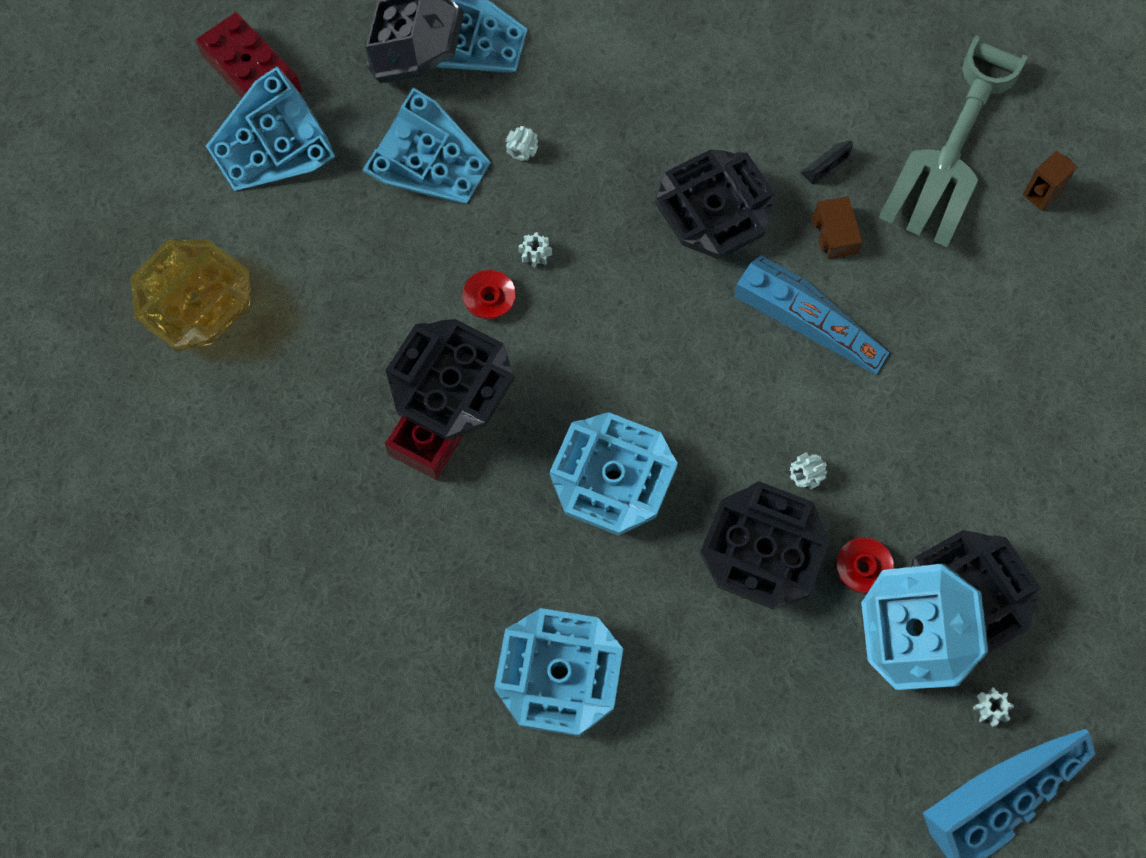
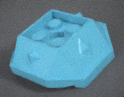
M608 412L571 423L550 470V477L565 515L619 536L657 517L678 463L661 432ZM610 471H616L621 476L618 479L612 480L606 474Z
M944 564L882 570L861 602L868 662L896 690L958 686L988 653L981 591L966 582ZM917 619L924 626L921 635H917L913 629V624Z
M539 608L518 623L505 629L494 689L519 727L579 737L614 710L623 648L598 617ZM556 667H564L568 674L563 679H555L551 672Z

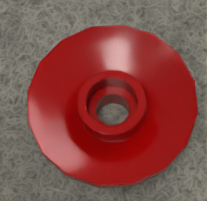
M482 270L473 274L466 281L462 290L463 303L467 310L474 316L482 319H496L505 315L512 308L516 299L515 287L511 279L504 273L496 270ZM487 295L495 297L492 301H486L484 298Z
M860 537L850 540L841 548L837 556L836 569L841 581L848 588L858 593H868L882 570L894 569V561L890 551L881 542L872 538ZM865 563L869 568L868 572H861L858 565Z

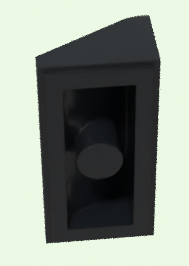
M850 140L836 144L800 173L811 184H815L850 157L853 142Z

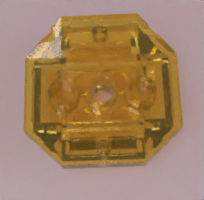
M168 239L130 277L134 318L175 352L212 344L250 305L251 274L249 270L210 240L181 241V239ZM199 295L197 299L190 301L191 297Z

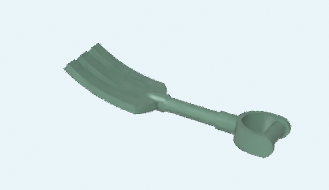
M975 35L969 47L962 68L964 78L971 88L965 98L963 110L946 145L940 151L917 150L910 153L879 216L880 219L893 223L922 171H926L929 175L906 229L920 235L948 183L952 182L956 185L934 239V242L948 247L978 182L971 168L960 160L962 147L980 109L984 108L990 94L1003 93L1010 89L1017 81L1028 57L1023 54L1022 58L983 43L979 41L980 36ZM973 56L1013 73L1004 78L987 77L976 68Z

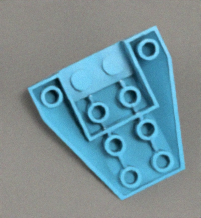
M453 0L464 12L454 57L446 62L442 61L437 67L515 72L527 28L489 0Z
M275 67L253 83L206 145V148L234 191L312 172L335 158L327 135L298 90L279 67Z
M412 88L401 106L396 119L379 147L371 155L363 172L388 186L467 204L491 162L436 101Z

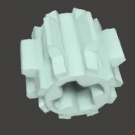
M524 126L517 127L515 132L510 131L505 140L507 142L506 152L512 158L520 161H527L529 156L534 157L538 149L537 134Z
M534 233L532 236L525 235L523 244L519 245V253L523 254L522 262L532 263L533 268L538 263L546 265V258L552 255V248L548 246L549 238L541 237L538 233Z
M806 452L798 456L797 461L791 463L790 477L791 480L793 479L796 482L795 485L803 488L808 486L809 489H813L820 485V481L826 479L827 471L825 466L827 465L826 462H823L821 456H817V454L809 456Z
M992 687L988 694L981 692L977 695L980 704L975 705L973 710L980 711L982 716L979 718V722L987 719L991 726L995 727L998 725L999 720L1007 722L1010 719L1007 715L1009 712L1007 711L1011 710L1014 705L1008 703L1006 699L1007 692L1001 695L998 694L995 687ZM993 702L998 705L995 712L989 709Z

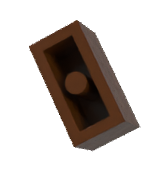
M1056 150L1035 170L1022 195L1043 211L1064 191L1077 166L1073 164L1069 157L1062 155Z
M849 196L817 202L815 212L812 213V223L814 228H819L821 235L818 238L819 247L822 252H826L827 259L858 254L862 245V239Z

